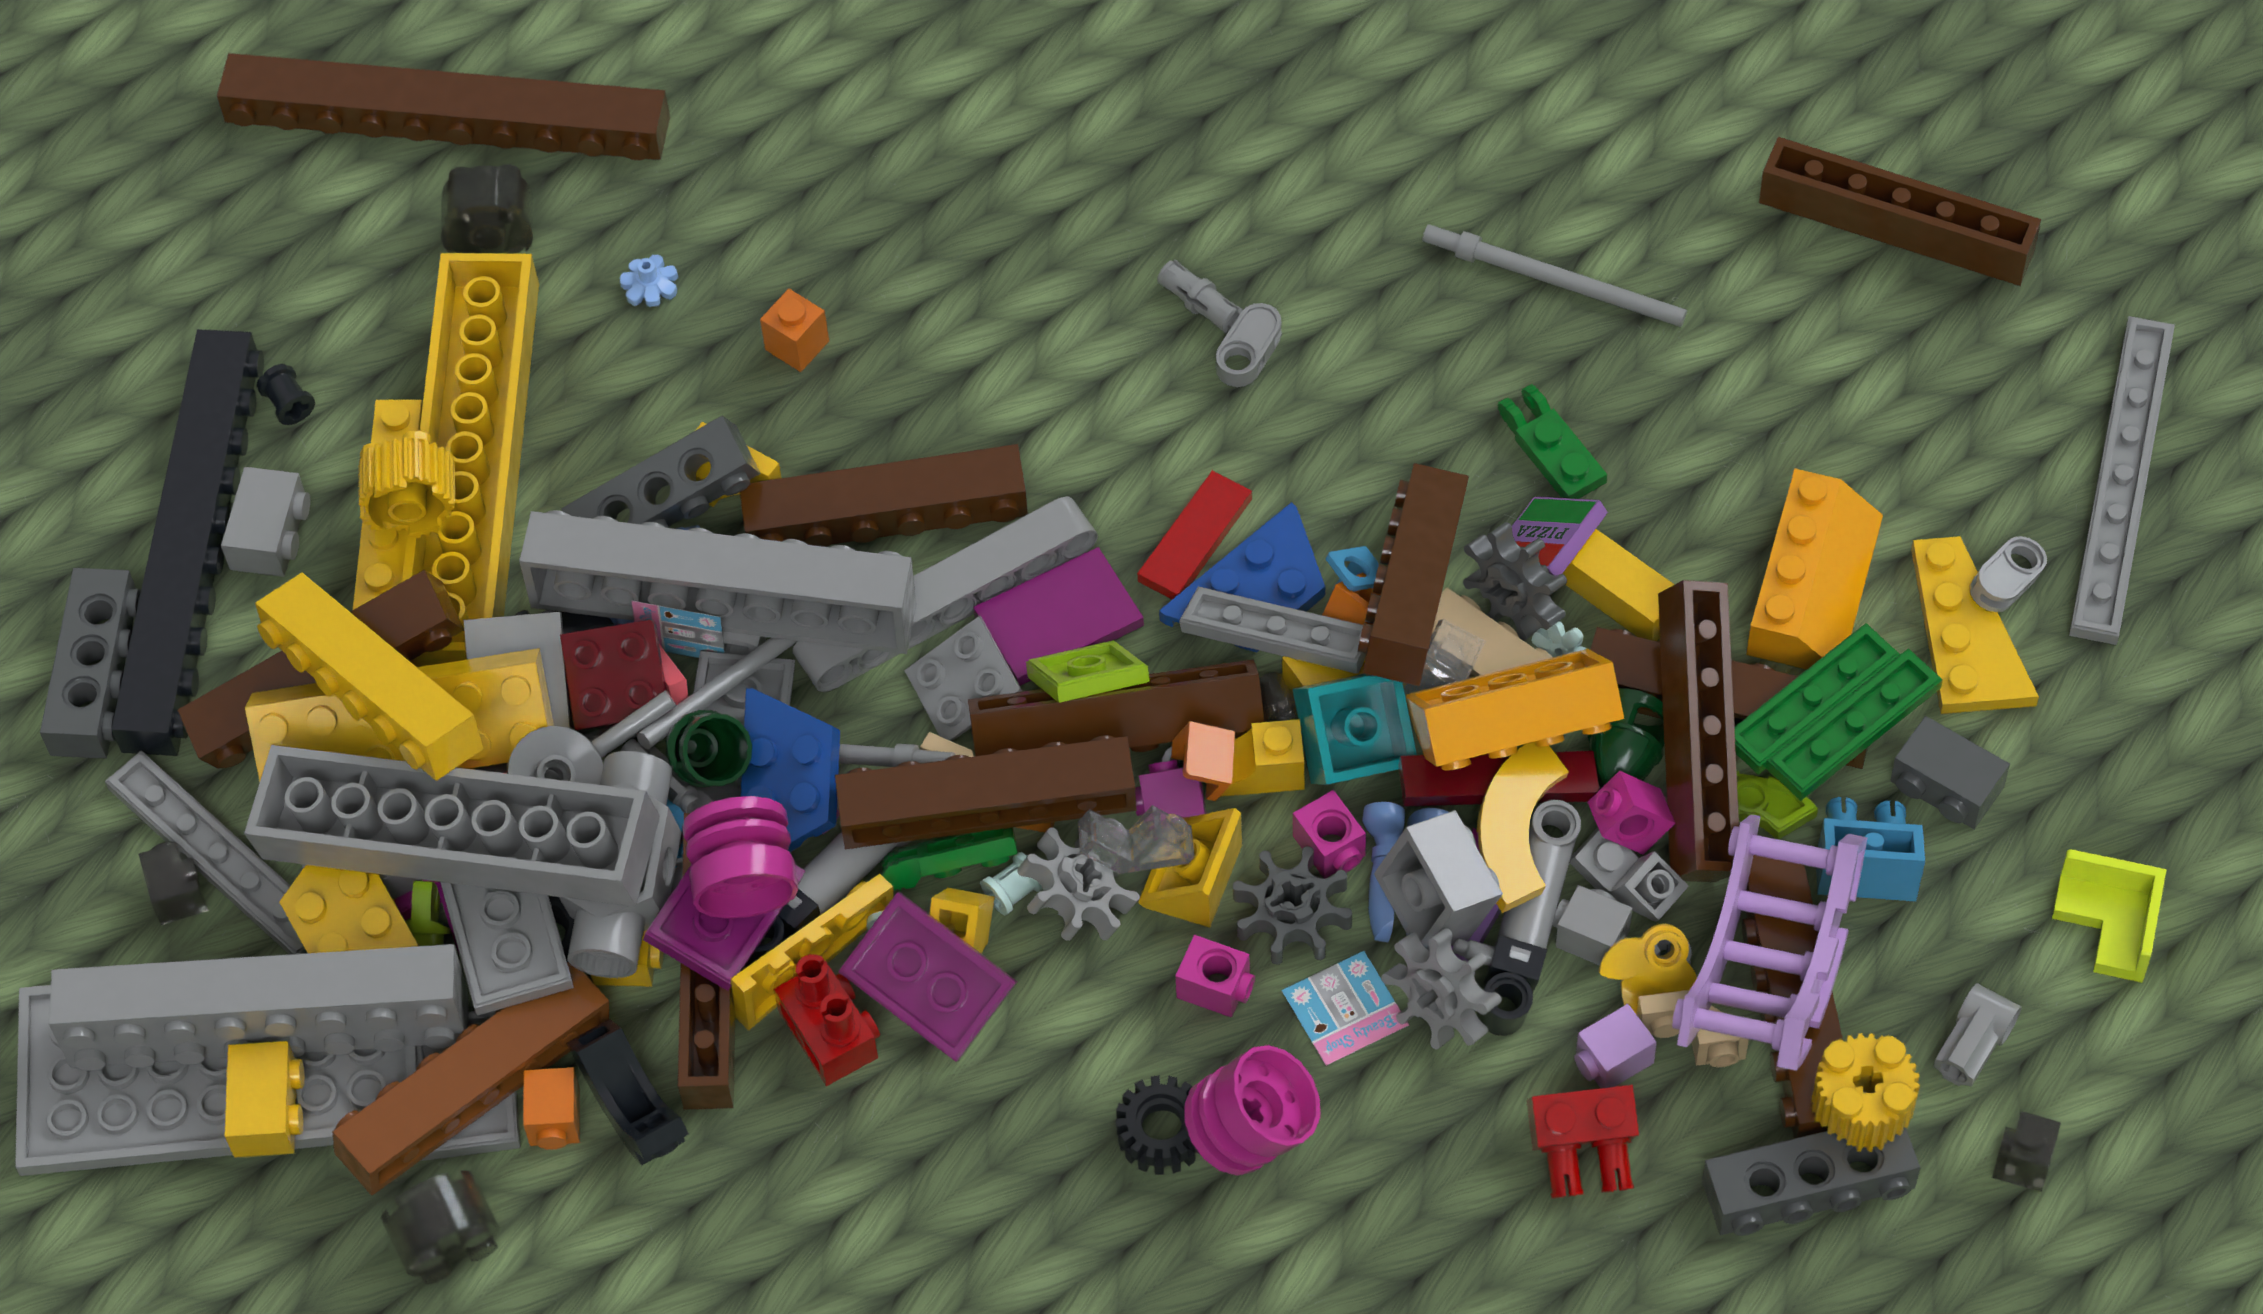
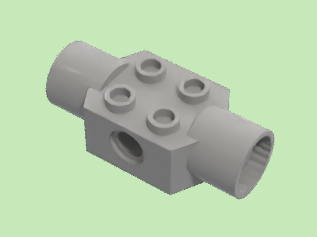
M619 751L609 754L604 760L600 785L646 790L660 816L636 907L559 897L570 917L575 919L567 957L568 962L576 969L595 976L621 978L636 972L643 932L650 927L671 895L682 833L669 807L666 806L672 768L664 760L647 753Z

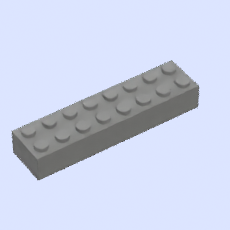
M552 510L546 513L531 511L519 560L531 608L634 620L632 600L721 617L723 632L907 654L916 609L912 558L903 557L893 551L870 553L855 551L844 545H834L829 548L807 545L795 539H787L780 542L760 539L757 536L746 533L731 536L715 534L703 528L682 530L666 528L655 522L632 524L618 522L606 516H597L591 519L575 517L562 511Z
M271 745L244 834L260 857L265 860L636 907L660 816L646 790L457 767L435 781L421 768L415 770L406 761Z
M454 944L53 969L51 975L49 1026L69 1066L86 1071L99 1070L105 1065L118 1064L143 1068L153 1065L154 1062L165 1061L198 1064L204 1061V1059L227 1058L228 1045L279 1041L289 1042L295 1058L308 1052L326 1051L334 1055H345L353 1052L355 1049L371 1048L385 1052H394L403 1049L404 1046L418 1045L443 1049L456 1043L458 1036L468 1028L469 988Z

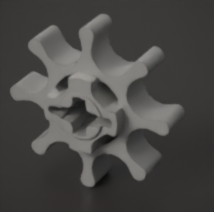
M1049 828L1037 842V847L1046 855L1048 860H1043L1031 853L1017 869L1020 876L1033 878L1043 888V891H1039L1028 904L1027 910L1029 913L1036 914L1040 909L1046 907L1057 910L1058 915L1063 917L1065 924L1061 937L1067 941L1071 940L1082 927V920L1092 923L1096 927L1100 938L1108 940L1121 925L1120 921L1111 913L1109 907L1127 914L1140 898L1136 891L1121 888L1114 879L1129 863V857L1126 854H1121L1111 861L1099 857V853L1094 851L1092 845L1096 835L1095 830L1092 828L1085 829L1076 840L1075 848L1066 845L1060 839L1055 828Z
M1443 928L1428 940L1429 950L1422 945L1416 933L1411 932L1394 946L1395 951L1404 958L1407 967L1398 963L1382 975L1384 984L1400 987L1408 997V1007L1396 1015L1397 1021L1400 1024H1405L1414 1016L1417 1018L1419 1016L1422 1017L1431 1028L1430 1045L1434 1049H1439L1454 1037L1453 1028L1461 1034L1467 1045H1473L1488 1032L1487 1026L1478 1019L1475 1011L1485 1015L1501 1002V996L1498 993L1482 990L1474 978V971L1487 962L1486 956L1483 953H1478L1469 961L1460 960L1452 951V931L1448 928Z

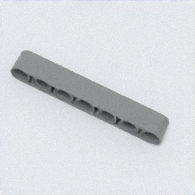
M1068 496L1058 498L914 575L916 609L908 649L973 615L974 606L1088 552L1096 543L1098 534L1075 501ZM797 641L792 652L820 692L836 689L901 654Z

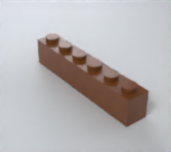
M567 962L574 988L496 1010L495 1015L480 1026L479 1024H473L466 1028L458 1036L456 1043L441 1054L435 1052L427 1056L418 1065L416 1071L402 1082L394 1081L385 1086L377 1095L376 1100L360 1112L354 1110L346 1114L337 1123L335 1130L332 1131L334 1154L370 1195L373 1196L524 1086V1070L549 1068L570 1052L566 1044L567 1042L609 1020V1000L582 971Z

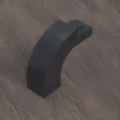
M609 1019L566 1043L603 1112L624 1145L641 1166L655 1158L667 1155L675 1150L678 1145L685 1142L684 1137L689 1135L681 1117L660 1098L643 1071L620 1026Z

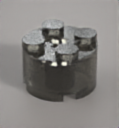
M503 164L498 167L475 166L468 168L461 166L450 171L448 181L445 183L441 193V240L448 253H453L454 251L456 253L517 254L524 248L527 252L533 241L532 191L525 179L521 177L520 169L511 164Z
M460 1171L464 1179L451 1181L448 1173L423 1181L395 1199L399 1208L391 1216L387 1209L381 1214V1221L407 1274L415 1277L421 1276L426 1285L436 1283L450 1275L452 1272L450 1265L468 1256L471 1261L481 1260L491 1255L498 1248L495 1237L500 1230L499 1224L471 1171Z

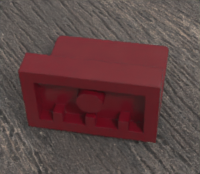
M654 620L560 634L575 730L591 729L619 723L666 690L657 628Z

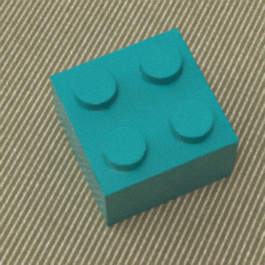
M1360 674L1292 689L1298 719H1300L1301 735L1311 784L1328 785L1399 769L1400 756L1417 755L1403 682L1369 674Z

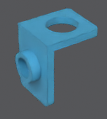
M1366 546L1328 553L1325 559L1339 577L1336 584L1343 582L1350 591L1373 588L1379 563ZM1351 561L1346 568L1344 562ZM1362 572L1366 574V577L1356 576Z

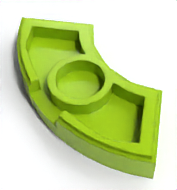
M1737 771L1739 822H1742L1749 815L1760 816L1759 827L1765 829L1775 839L1779 840L1817 817L1818 808L1808 797L1800 801L1777 778L1769 776L1767 779L1754 775L1739 774V771Z

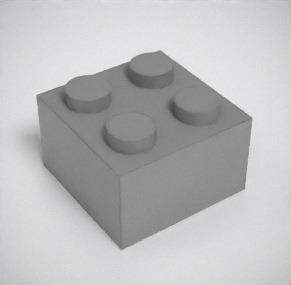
M1456 810L1406 827L1374 873L1407 935L1411 932L1416 933L1422 945L1428 950V940L1443 928H1448L1452 931L1451 946L1454 945L1455 940L1458 938L1469 940L1503 895L1499 888L1496 874L1486 865L1476 847L1475 838L1471 830L1464 826Z

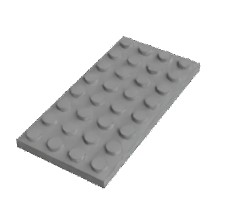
M51 985L19 988L15 1168L20 1176L233 1155L225 1138L227 1058L204 1059V1061L198 1064H182L177 1061L154 1062L153 1065L143 1068L132 1067L127 1064L105 1065L102 1069L94 1071L70 1067L49 1026ZM404 1046L403 1049L394 1052H385L371 1048L355 1049L353 1052L345 1055H334L323 1051L308 1052L300 1057H296L295 1059H302L305 1083L303 1089H296V1104L301 1105L303 1112L302 1135H295V1149L333 1145L332 1131L335 1130L337 1123L346 1114L354 1110L360 1112L376 1100L377 1095L385 1086L394 1081L402 1082L416 1071L417 1046Z

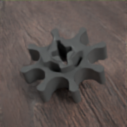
M1505 522L1487 536L1482 534L1464 547V552L1478 563L1480 569L1465 578L1463 585L1466 589H1480L1483 598H1488L1491 602V610L1487 616L1495 621L1504 616L1511 617L1516 625L1519 638L1525 641L1542 626L1544 629H1549L1566 616L1565 611L1552 601L1550 595L1567 583V578L1563 574H1549L1547 566L1540 564L1539 552L1545 547L1542 539L1537 538L1526 547H1520L1513 537L1511 524Z
M1309 846L1302 849V860L1299 865L1292 869L1277 867L1272 861L1270 852L1262 851L1259 854V868L1268 877L1267 880L1256 886L1245 884L1240 880L1233 883V900L1237 903H1249L1257 909L1256 913L1252 916L1238 920V938L1241 941H1245L1254 933L1266 932L1271 934L1275 938L1274 943L1271 945V962L1276 965L1282 963L1285 947L1295 941L1308 944L1312 948L1315 959L1323 960L1326 957V942L1318 935L1319 929L1327 925H1336L1344 930H1349L1352 927V910L1349 908H1337L1328 902L1329 897L1333 894L1347 890V873L1344 870H1339L1333 876L1325 879L1313 876L1309 871L1314 865V850Z

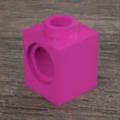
M1622 771L1614 775L1588 801L1601 836L1642 855L1675 824L1661 789Z
M1334 790L1292 813L1293 837L1302 849L1306 846L1313 848L1314 866L1324 879L1332 876L1339 870L1351 871L1365 857L1366 833ZM1333 834L1340 836L1342 839L1336 842H1328L1323 840L1322 837Z
M1197 935L1193 936L1175 976L1176 996L1178 999L1231 1018L1238 1002L1246 1003L1255 983V975L1250 974V955L1248 953ZM1216 973L1229 977L1222 982H1212L1207 979L1208 976Z

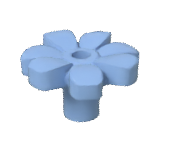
M652 255L650 258L631 261L629 263L630 272L622 273L620 276L621 288L628 290L626 293L627 301L633 306H638L645 298L646 305L654 307L660 305V295L668 300L673 299L677 294V286L673 283V281L678 279L676 268L673 265L664 267L665 264L660 255Z

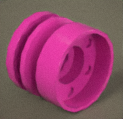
M756 796L731 797L699 807L685 818L682 828L684 839L687 842L686 856L691 864H693L689 873L693 904L699 912L711 917L727 919L745 918L771 912L785 906L795 898L798 891L794 859L790 852L787 851L791 838L787 830V812L781 803L770 798Z
M1270 1045L1252 1047L1233 1059L1226 1066L1220 1067L1214 1073L1207 1075L1190 1089L1185 1101V1125L1192 1144L1203 1159L1216 1169L1236 1176L1252 1173L1264 1164L1271 1162L1278 1155L1285 1154L1303 1143L1315 1132L1320 1119V1097L1309 1072L1298 1059L1286 1050Z

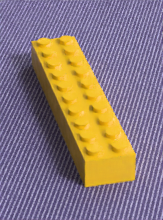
M440 254L420 431L430 434L431 443H437V447L443 446L445 452L449 451L450 457L454 459L455 508L450 516H446L445 521L441 520L438 533L431 532L430 536L423 534L421 538H417L416 536H409L407 532L402 582L423 570H426L442 581L463 628L464 620L504 617L539 282L532 254ZM462 631L452 637V642L445 648L435 652H425L411 660V663L416 667L466 660L465 632Z

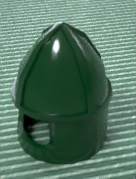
M1618 689L1625 719L1610 722L1611 729L1605 732L1588 735L1589 751L1594 752L1598 784L1603 787L1619 771L1644 781L1654 766L1660 763L1664 755V723L1657 726L1634 723L1640 707L1651 709L1664 721L1663 702L1656 697L1638 690Z
M697 710L685 714L673 725L665 741L666 755L672 770L682 781L695 787L724 786L735 782L745 773L751 761L752 742L746 728L739 720L713 710Z

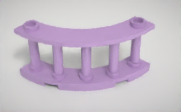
M1749 815L1740 823V827L1734 826L1731 832L1728 854L1734 856V861L1716 931L1695 983L1685 995V998L1678 999L1672 1025L1673 1029L1679 1030L1678 1046L1688 1047L1700 1029L1772 1044V1049L1779 1051L1777 1067L1797 1071L1812 1046V1040L1805 1038L1808 1028L1819 1029L1834 987L1848 935V929L1839 928L1842 913H1847L1849 901H1856L1868 837L1847 834L1838 842V846L1832 845L1830 850L1758 836L1760 816ZM1753 855L1826 869V875L1832 876L1827 902L1820 901L1819 905H1813L1746 891ZM1741 910L1814 925V930L1819 931L1814 952L1806 951L1805 955H1799L1733 941ZM1727 960L1800 975V980L1803 981L1798 995L1791 994L1790 998L1723 985L1720 984ZM1712 1003L1785 1019H1779L1774 1024L1709 1009Z

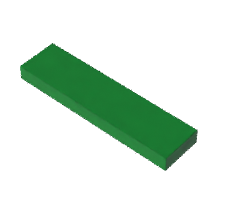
M1865 623L1734 727L1736 755L1759 775L1767 768V762L1770 758L1896 659L1900 653Z
M1908 648L1770 758L1766 769L1802 801L1940 690L1943 679Z

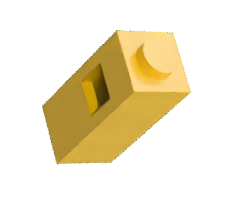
M1595 529L1563 572V575L1567 578L1565 585L1637 637L1657 641L1660 638L1658 593L1675 584Z

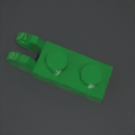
M1530 384L1521 391L1525 404L1536 417V419L1529 423L1526 422L1522 411L1509 397L1498 402L1497 406L1501 418H1503L1504 422L1507 423V426L1515 434V441L1561 498L1579 499L1607 483V473L1556 410L1550 409L1547 399L1539 392L1535 385Z
M1014 828L951 835L900 848L897 852L893 850L882 861V875L893 886L895 891L896 889L901 890L903 887L905 889L915 887L921 876L933 874L935 878H947L960 873L962 867L979 863L983 867L1003 864L1010 859L1009 856L1018 854Z

